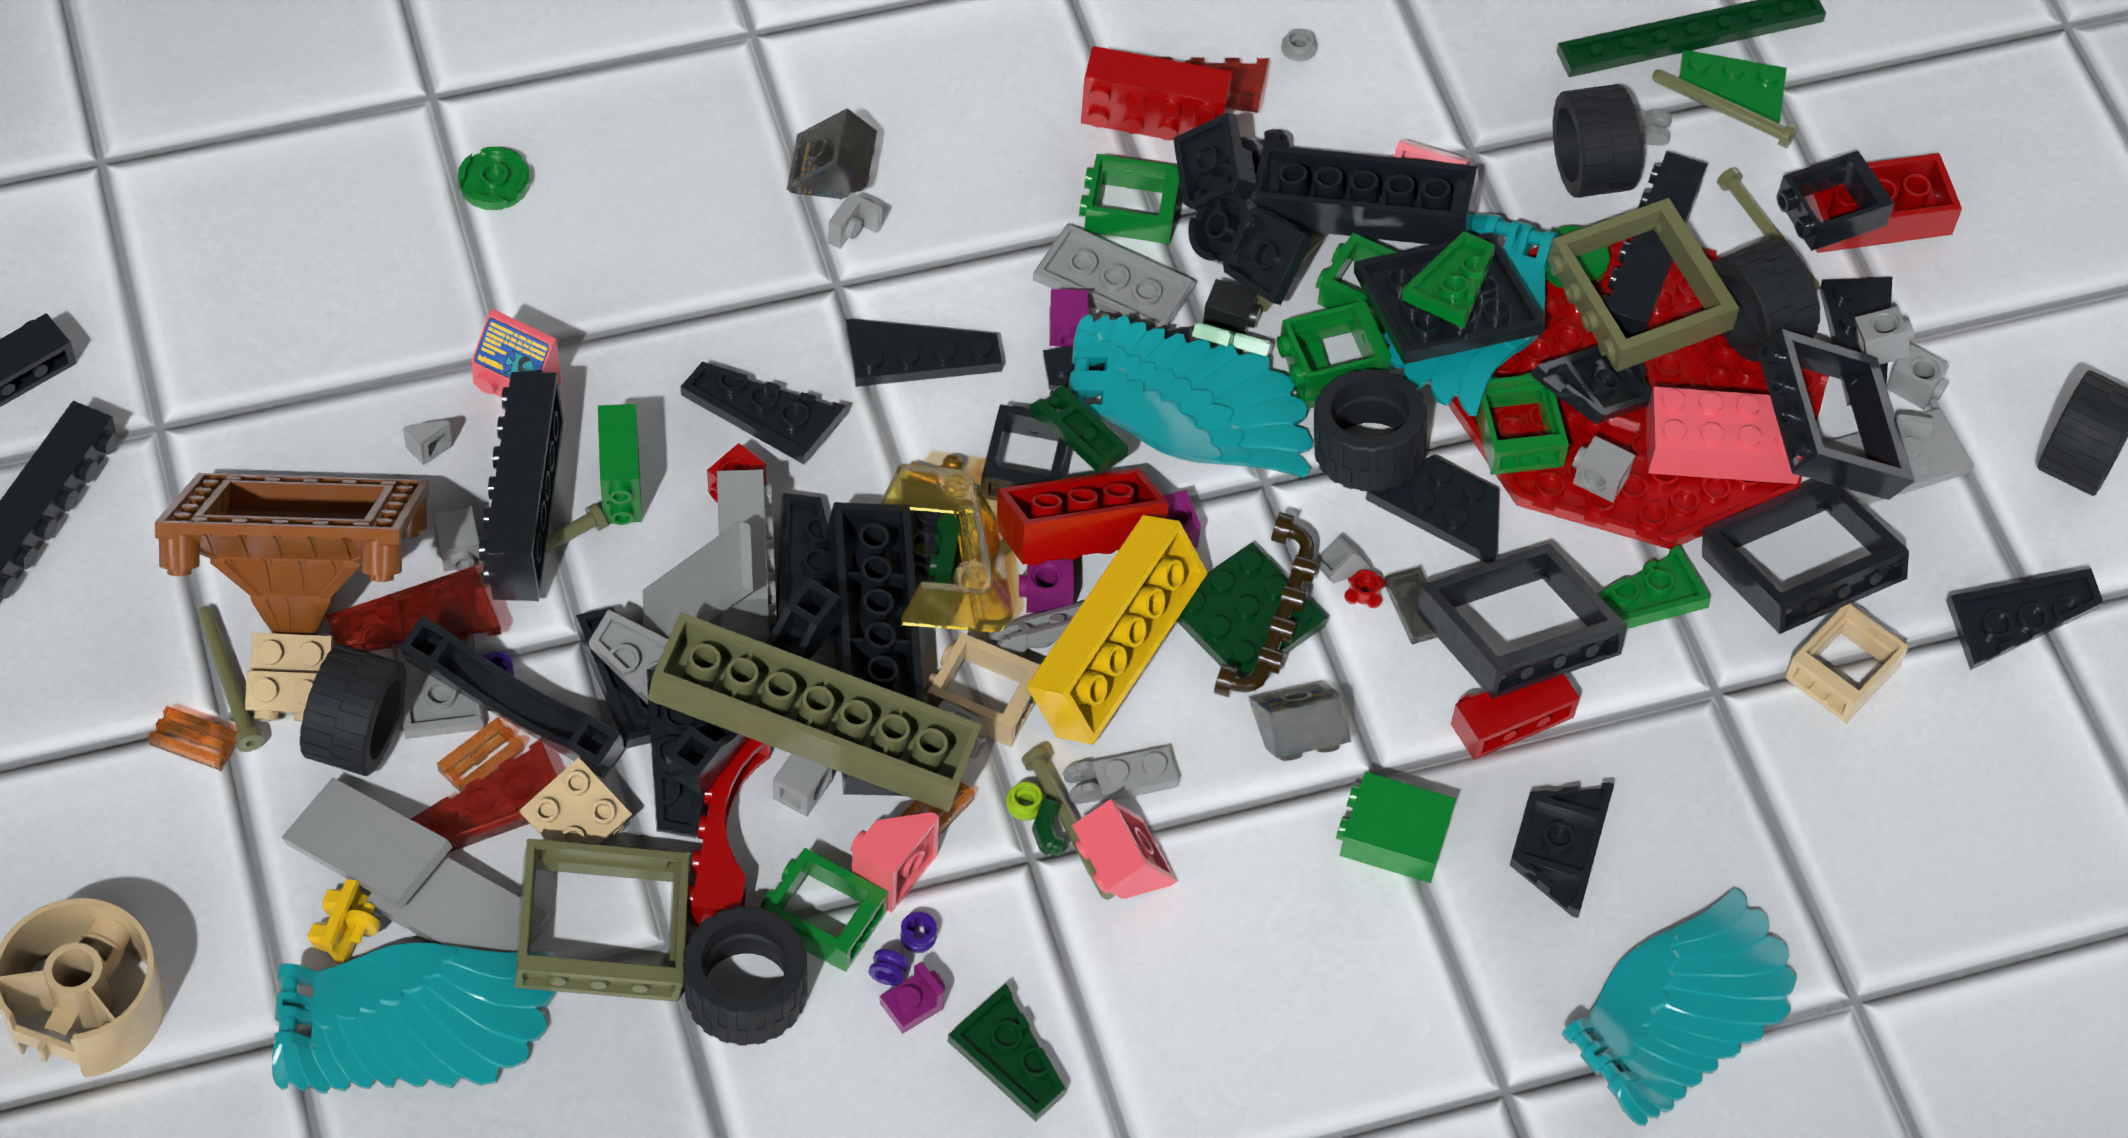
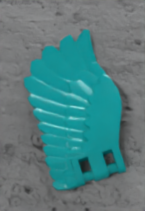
M1474 214L1470 234L1476 236L1492 232L1496 240L1499 235L1506 237L1502 251L1544 320L1545 273L1549 265L1547 256H1549L1552 239L1559 237V234L1550 230H1546L1543 233L1537 231L1533 225L1516 220L1511 223L1503 221L1502 216L1495 214ZM1531 245L1539 246L1536 258L1527 256ZM1386 332L1384 334V342L1391 344L1389 348L1391 355L1390 365L1397 369L1404 368L1405 379L1416 385L1417 389L1431 382V395L1438 403L1447 406L1455 396H1458L1460 405L1467 415L1477 416L1482 398L1496 368L1500 367L1514 354L1528 347L1539 335L1403 364Z
M1089 314L1081 318L1073 340L1072 363L1075 365V368L1070 373L1068 390L1099 419H1103L1126 430L1152 448L1178 459L1205 464L1262 468L1303 478L1309 474L1310 467L1299 454L1312 449V439L1305 428L1297 426L1305 419L1308 407L1302 399L1291 395L1294 386L1290 377L1269 369V357L1256 353L1238 355L1233 345H1219L1211 348L1209 341L1204 339L1186 343L1184 334L1180 333L1165 339L1164 328H1154L1146 331V324L1144 322H1134L1131 324L1128 316H1121L1111 321L1110 317L1106 315L1095 322L1093 321V316ZM1105 362L1104 371H1089L1090 366ZM1101 396L1100 404H1085L1086 399Z
M1733 888L1718 903L1704 913L1647 940L1633 949L1616 965L1588 1017L1573 1021L1562 1032V1036L1569 1044L1575 1043L1582 1051L1580 1057L1596 1075L1601 1074L1609 1083L1607 1088L1616 1097L1626 1115L1638 1126L1645 1127L1648 1122L1647 1117L1658 1119L1661 1114L1660 1111L1665 1113L1672 1111L1674 1108L1673 1101L1685 1098L1686 1090L1684 1087H1694L1701 1084L1703 1080L1701 1072L1712 1074L1717 1071V1059L1735 1058L1741 1052L1739 1044H1751L1762 1040L1763 1026L1780 1024L1791 1011L1785 998L1793 992L1797 977L1791 969L1786 967L1790 957L1787 945L1778 938L1767 936L1769 933L1768 917L1760 909L1749 910L1747 908V899L1740 889ZM1593 1034L1597 1041H1594L1589 1035ZM1619 1064L1620 1067L1624 1070V1072L1621 1073L1620 1070L1616 1067V1065Z
M436 943L390 945L343 964L319 971L298 964H281L277 967V980L281 982V990L276 994L275 1020L279 1021L278 1032L274 1033L272 1052V1075L275 1085L284 1090L291 1083L302 1092L306 1091L308 1087H312L317 1093L326 1094L331 1087L335 1090L347 1091L350 1082L360 1088L370 1089L374 1079L384 1087L394 1088L398 1078L414 1087H424L427 1079H430L437 1085L453 1088L461 1078L478 1086L497 1083L498 1069L514 1068L526 1063L529 1054L527 1043L539 1040L547 1032L545 1016L537 1008L547 1007L555 996L556 991L514 988L516 952L483 951ZM552 950L530 952V955L556 957ZM298 985L313 986V998L297 993ZM296 1024L312 1026L311 1038L296 1033Z

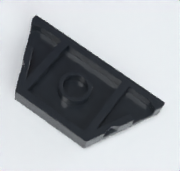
M1632 334V335L1626 336L1625 338L1628 339V338L1633 337V336H1635V335ZM1598 346L1539 364L1531 373L1535 380L1595 424L1645 408L1649 404L1652 394L1650 386L1645 379L1644 363L1616 372L1607 356L1601 355Z
M1433 455L1423 460V465L1415 473V476L1403 482L1402 485L1395 488H1387L1383 491L1373 490L1367 492L1365 500L1486 563L1495 561L1497 555L1499 489Z
M1610 782L1602 783L1601 787L1596 789L1579 790V786L1566 787L1559 791L1541 790L1530 792L1509 864L1575 918L1579 917L1613 792L1614 784Z

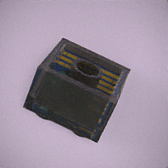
M846 108L798 133L786 189L794 194L843 199L850 192H860L867 187L870 179L869 173L872 157L875 152L874 146L877 130Z
M1323 680L1249 696L1250 705L1265 748L1280 760L1290 761L1299 759L1303 756V752L1317 750V752L1321 753L1336 751L1340 748V744L1351 742L1345 697Z

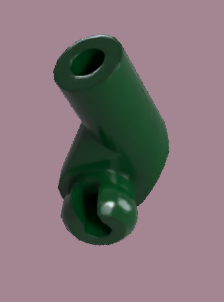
M1043 797L1032 825V832L1037 846L1043 854H1052L1058 857L1064 853L1067 845L1066 839L1058 836L1054 828L1061 804Z

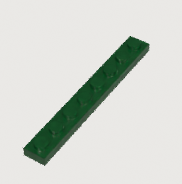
M1753 0L1559 42L1556 52L1568 77H1574L1683 53V49L1693 51L1824 22L1826 11L1820 0Z

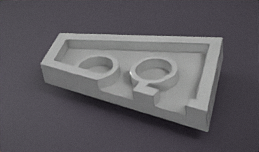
M608 609L589 640V647L648 705L646 672L647 669H656L668 639Z

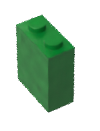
M1365 771L1361 785L1353 784L1349 794L1347 806L1353 808L1350 818L1342 816L1336 835V839L1342 841L1339 856L1431 883L1452 818L1456 798Z

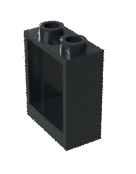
M1859 151L1783 175L1776 197L1779 208L1782 212H1786L1794 224L1798 237L1804 239L1811 251L1887 226L1894 206V202ZM1843 184L1860 210L1820 223L1804 197Z
M1000 404L981 477L980 498L997 501V491L999 488L1062 479L1070 447L1045 423L1038 422L1029 409L1022 406ZM1005 432L1058 441L1050 476L997 467Z

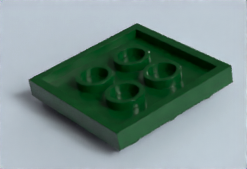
M1252 542L1208 572L1176 621L1220 667L1223 663L1238 668L1237 676L1249 677L1255 671L1260 651L1265 644L1273 616L1278 609L1288 578ZM1308 598L1302 613L1293 611L1290 619L1297 621L1291 643L1282 641L1279 650L1287 654L1326 627L1328 618Z

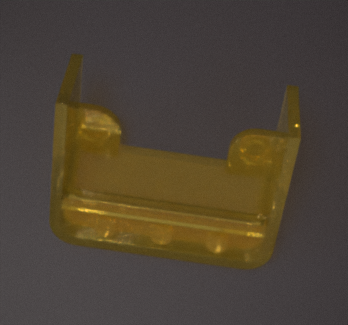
M900 463L881 500V504L910 505V510L954 514L960 522L958 541L963 562L954 573V584L921 582L901 618L902 625L984 632L1003 631L1012 619L1014 609L994 511L973 479L964 471L953 468Z

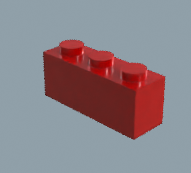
M1565 674L1493 699L1486 692L1478 695L1468 694L1455 704L1451 725L1472 759L1476 760L1573 719L1580 697Z

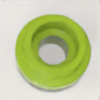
M1021 782L1009 790L1006 796V808L1016 819L1023 821L1033 820L1045 795L1037 785L1031 782ZM1021 801H1029L1032 805L1023 806L1019 803Z

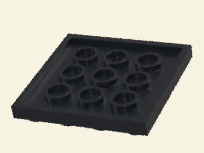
M1492 232L1476 235L1483 240L1495 244L1493 260L1465 328L1402 300V289L1453 241L1354 262V274L1403 364L1544 334L1545 321Z

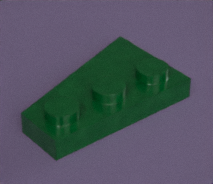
M1005 983L948 1034V1043L1036 1122L1065 1096V1087L1044 1049L1039 1047L1030 1031L1027 1019L1023 1013H1020L1012 999L1013 994Z

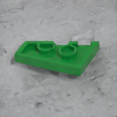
M1683 49L1678 78L1774 122L1780 123L1786 67Z
M1463 231L1402 289V300L1465 328L1493 260L1495 244Z
M1680 545L1670 549L1668 556L1660 561L1652 560L1645 564L1643 570L1631 578L1624 577L1597 593L1627 625L1626 629L1709 608L1711 598Z

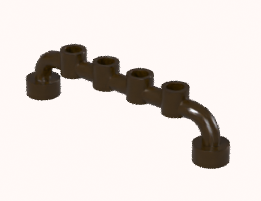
M1279 512L1271 537V541L1284 545L1287 544L1289 538L1293 539L1299 544L1300 548L1295 557L1288 582L1283 589L1278 609L1273 616L1265 644L1260 651L1255 671L1249 677L1237 676L1238 668L1223 663L1215 683V694L1229 698L1232 691L1243 693L1255 691L1264 685L1270 672L1279 674L1286 654V652L1279 650L1281 642L1291 643L1297 621L1291 620V615L1293 611L1302 613L1308 591L1301 589L1304 580L1313 583L1319 565L1318 560L1312 559L1315 549L1312 536L1304 528L1294 524L1295 516Z

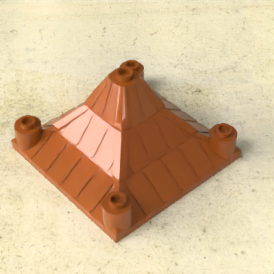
M198 473L155 521V538L159 539V567L167 569L168 575L186 576L192 574V569L200 566V555L210 558V563L251 596V602L272 633L318 635L339 588L354 574L360 565L362 573L369 575V580L375 582L394 580V575L402 572V538L418 537L419 531L427 529L429 480Z

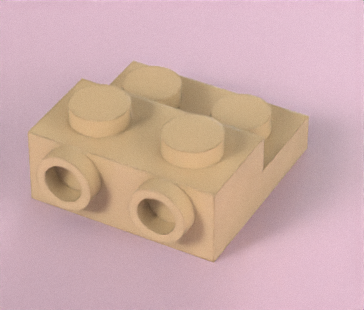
M252 633L250 670H247L245 710L254 713V719L277 721L278 714H294V721L302 722L313 681L323 660H325L329 651L333 649L334 637Z

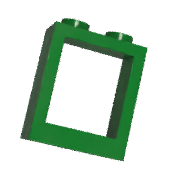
M1096 154L1094 168L1087 167L1084 188L1090 189L1089 196L1082 195L1079 216L1085 217L1084 230L1097 234L1170 244L1180 185L1177 165ZM1102 184L1162 193L1159 215L1098 207Z
M1352 233L1345 244L1340 243L1337 246L1332 257L1333 264L1329 269L1323 268L1319 274L1315 286L1319 289L1317 304L1330 309L1366 300L1380 333L1385 334L1386 331L1366 294L1338 281L1351 261L1355 262L1397 252L1356 233Z
M1366 300L1282 320L1281 334L1276 338L1277 349L1282 358L1286 357L1290 365L1289 374L1292 384L1295 387L1299 386L1304 399L1319 396L1321 389L1325 385L1331 383L1334 378L1343 376L1351 371L1356 372L1363 369L1389 371L1391 355ZM1347 333L1352 334L1363 358L1362 360L1311 372L1300 345Z
M1531 373L1505 378L1492 377L1476 416L1490 474L1564 467L1569 444L1555 394L1535 380ZM1538 404L1546 435L1497 440L1489 408Z
M636 404L598 405L600 486L603 514L607 524L626 525L632 522H642Z
M804 848L797 860L792 858L787 863L781 876V883L776 890L770 889L766 893L760 907L763 910L779 914L785 921L788 920L794 926L797 934H800L804 942V950L847 972L887 913L888 891ZM806 875L861 903L838 938L784 910V907Z

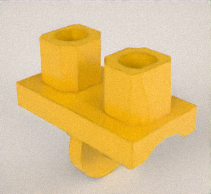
M346 879L342 889H327L322 900V908L330 918L327 923L316 922L312 924L307 935V939L315 949L328 952L336 963L348 962L355 944L361 943L364 935H376L381 925L379 920L372 916L375 906L366 902L368 896L360 891V883L353 879Z

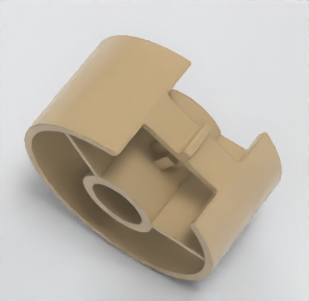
M91 898L56 901L40 907L22 918L13 926L1 942L0 1011L12 1042L20 1054L24 1053L25 1045H28L38 1050L41 1061L47 1062L50 1055L53 1054L78 1063L83 1077H92L111 1072L127 1064L138 1056L156 1035L165 1010L163 981L146 931L136 918L124 909L112 903ZM126 949L147 965V972L143 986L135 1000L121 1015L115 1018L113 1016L115 1001L109 981L121 962L123 952ZM48 956L43 971L29 972L38 962ZM51 1013L44 1028L51 1031L54 1036L59 1038L62 1036L67 1037L70 1030L83 1033L73 1034L70 1044L20 1026L15 1018Z

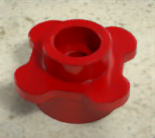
M1360 570L1348 578L1350 586L1349 590L1344 594L1346 602L1349 604H1367L1369 608H1377L1381 605L1380 590L1385 587V580L1381 576L1370 570Z

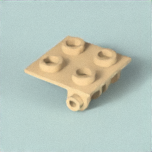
M579 757L519 810L545 840H547V837L562 842L592 841L598 845L610 835L613 837L619 835L625 828L623 823L632 816V813Z

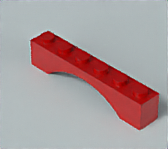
M748 738L705 792L704 804L709 805L708 816H700L698 839H703L702 849L694 850L691 873L697 874L695 885H688L687 909L692 911V925L700 926V923L707 917L710 918L721 910H729L737 906L745 907L747 896L746 876L737 864L728 843L726 832L727 820L732 803L742 785L758 767L771 757L772 746Z

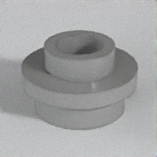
M1296 28L1290 30L1283 38L1281 50L1291 60L1306 61L1314 56L1316 42L1308 30Z

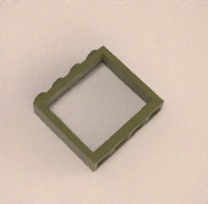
M1669 198L1552 239L1549 256H1547L1548 262L1552 267L1551 274L1559 278L1564 286L1567 300L1570 304H1575L1581 314L1584 328L1588 332H1592L1598 342L1601 355L1607 356L1616 372L1725 333L1734 328L1739 307ZM1654 229L1705 310L1626 339L1576 257Z
M547 837V840L527 838L523 857L514 988L678 1002L683 986L689 853L668 851L669 848L659 850L638 849L636 846L629 844L616 847L598 845L592 841L573 843L557 841L550 837ZM536 870L672 882L668 966L660 967L530 955Z

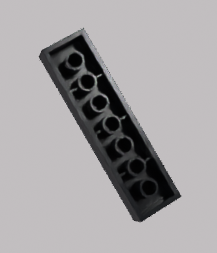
M834 502L827 526L831 592L840 597L843 619L833 630L836 670L924 703L910 505ZM842 773L843 795L904 796Z

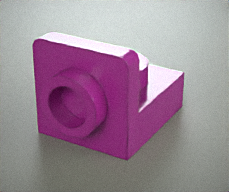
M920 962L914 966V976L880 996V1005L903 1034L943 1010L946 988L939 974L934 970L929 971L923 962Z

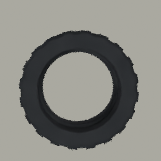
M1612 84L1561 92L1555 101L1552 125L1557 167L1567 192L1574 198L1634 189L1639 182L1642 169V140L1636 109L1627 90L1620 84Z
M1768 238L1717 259L1712 263L1715 271L1739 307L1733 330L1722 333V335L1741 357L1752 362H1760L1757 348L1781 329L1810 338L1816 335L1820 323V304L1816 288L1803 261L1784 242Z
M1372 369L1348 372L1343 376L1334 378L1331 383L1325 385L1315 400L1314 455L1321 471L1328 475L1330 480L1343 485V487L1366 492L1373 490L1383 491L1391 487L1395 488L1415 476V473L1423 465V459L1426 457L1427 405L1424 403L1425 398L1418 391L1417 386L1399 374ZM1378 423L1389 426L1396 431L1380 437H1360L1344 430L1358 424Z
M2087 371L2076 387L2051 434L2038 463V470L2091 496H2095L2106 480L2128 439V388L2094 371Z
M345 644L334 646L327 654L325 660H323L316 674L304 709L299 739L300 751L304 758L363 776L373 773L387 752L400 717L407 676L403 662Z
M737 906L733 909H724L716 912L710 918L707 917L690 935L688 945L685 946L683 953L685 1002L687 1009L691 1012L692 1019L703 1028L706 1034L714 1036L719 1041L727 1044L734 1043L738 1044V1046H747V1044L758 1045L783 1035L785 1030L791 1028L796 1023L799 1014H802L805 1007V998L807 997L806 950H804V942L800 934H797L794 926L788 920L785 921L779 914L763 910L761 907ZM738 954H755L768 958L777 964L784 973L783 979L775 988L753 998H735L725 995L708 982L707 976L719 962Z

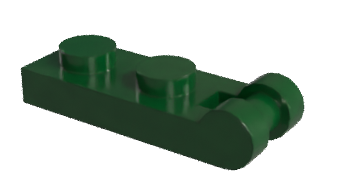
M1059 385L1051 390L1050 396L1046 399L1039 398L1030 404V411L1033 417L1038 422L1045 423L1098 474H1101L1128 455V446L1063 385Z
M950 514L941 516L937 521L935 547L940 553H932L929 576L935 577L934 586L926 585L923 608L930 609L928 624L944 626L958 548L960 522L957 517Z

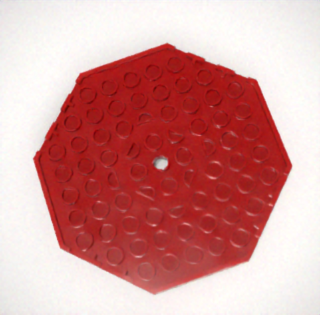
M1633 237L1607 246L1610 256L1608 269L1605 277L1594 286L1601 299L1604 294L1611 295L1612 289L1607 288L1614 267L1621 269L1623 263L1618 262V257L1624 241L1631 243ZM1539 246L1530 249L1527 256L1536 258ZM1701 247L1711 264L1717 259L1722 258L1716 256L1717 251ZM1674 260L1647 331L1705 310ZM1545 279L1544 334H1540L1528 347L1514 354L1500 367L1496 368L1492 377L1505 378L1532 373L1539 364L1598 346V342L1592 332H1588L1584 328L1581 314L1575 304H1570L1567 300L1563 288L1557 287ZM1722 334L1643 362L1646 371L1645 379L1650 386L1651 393L1653 387L1770 395L1761 363L1752 362L1741 357L1728 344V341ZM1801 368L1817 422L1829 376ZM1556 394V400L1569 444L1564 467L1495 474L1517 506L1667 549H1672L1677 545H1683L1702 537V529L1800 488L1803 477H1799L1797 484L1648 473L1646 427L1648 405L1645 408L1595 424ZM1455 396L1448 406L1487 462L1476 416H1468L1461 407L1458 396ZM1537 403L1489 408L1497 440L1546 435ZM1595 436L1636 455L1630 477L1613 503L1573 484L1577 468L1572 466L1574 458L1581 446L1588 448Z

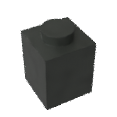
M1216 279L1205 304L1203 323L1246 334L1249 327H1256L1260 316L1261 307L1256 306L1257 293L1249 288Z

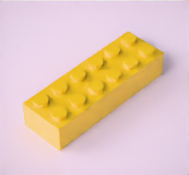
M1146 515L1141 517L1026 685L1057 738L1094 745L1208 574L1180 521Z

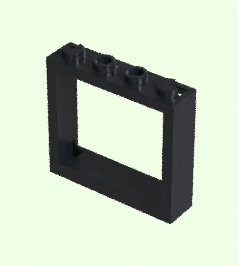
M1784 329L1779 330L1757 348L1792 474L1890 500L1915 481L1877 357ZM1801 368L1844 380L1867 459L1823 447ZM1797 456L1803 457V460L1798 462Z
M1817 480L1702 529V558L1779 634L1906 580L1908 575L1909 550L1842 487ZM1826 510L1871 554L1781 593L1736 548Z
M1550 543L1421 585L1417 615L1492 699L1621 655L1627 625ZM1543 579L1587 627L1498 657L1456 611L1455 607Z

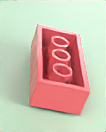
M1653 387L1646 411L1648 473L1797 484L1800 476L1791 472L1770 395ZM1797 456L1798 462L1802 461L1803 457Z

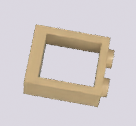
M1848 604L1841 607L1796 653L1791 660L1785 679L1842 721L1848 723L1900 668L1909 646L1903 643L1896 634L1888 632L1874 622L1866 612ZM1840 634L1847 637L1883 664L1859 690L1817 660L1820 654Z
M961 632L955 644L949 643L945 648L940 662L942 667L938 674L932 673L926 682L923 694L927 696V704L938 707L943 699H946L984 720L983 736L1012 748L1036 704L1026 685L1040 665ZM963 659L1020 683L1003 714L946 690Z

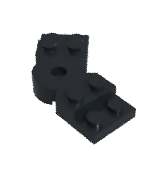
M1226 112L1173 138L1183 204L1198 211L1195 218H1190L1188 227L1189 241L1199 257L1222 264L1224 273L1271 303L1281 305L1313 239L1297 230V226L1276 213L1259 208L1256 202L1251 199V195L1257 185L1252 152L1242 148L1237 115Z

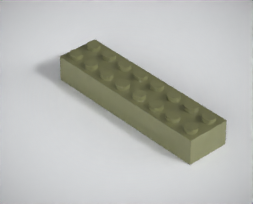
M680 612L653 673L647 699L947 812L951 809L982 726L980 723Z

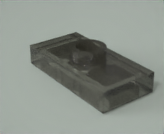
M1421 567L1385 576V588L1411 644L1438 638L1417 615L1421 585L1428 583Z

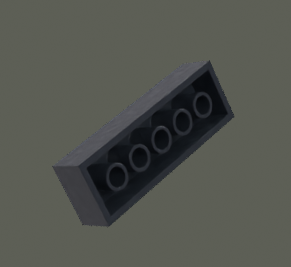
M1264 144L1256 172L1257 185L1251 195V199L1256 202L1259 208L1276 213L1297 226L1299 231L1351 236L1352 233H1356L1365 238L1434 245L1453 241L1463 231L1470 233L1478 197V166Z
M511 372L509 387H503L502 409L505 410V416H499L497 422L498 439H501L500 446H494L493 468L496 469V476L489 477L488 496L489 499H492L491 507H485L483 522L484 529L487 530L486 538H480L479 559L480 561H485L483 580L484 584H490L493 600L539 601L564 418L557 373Z

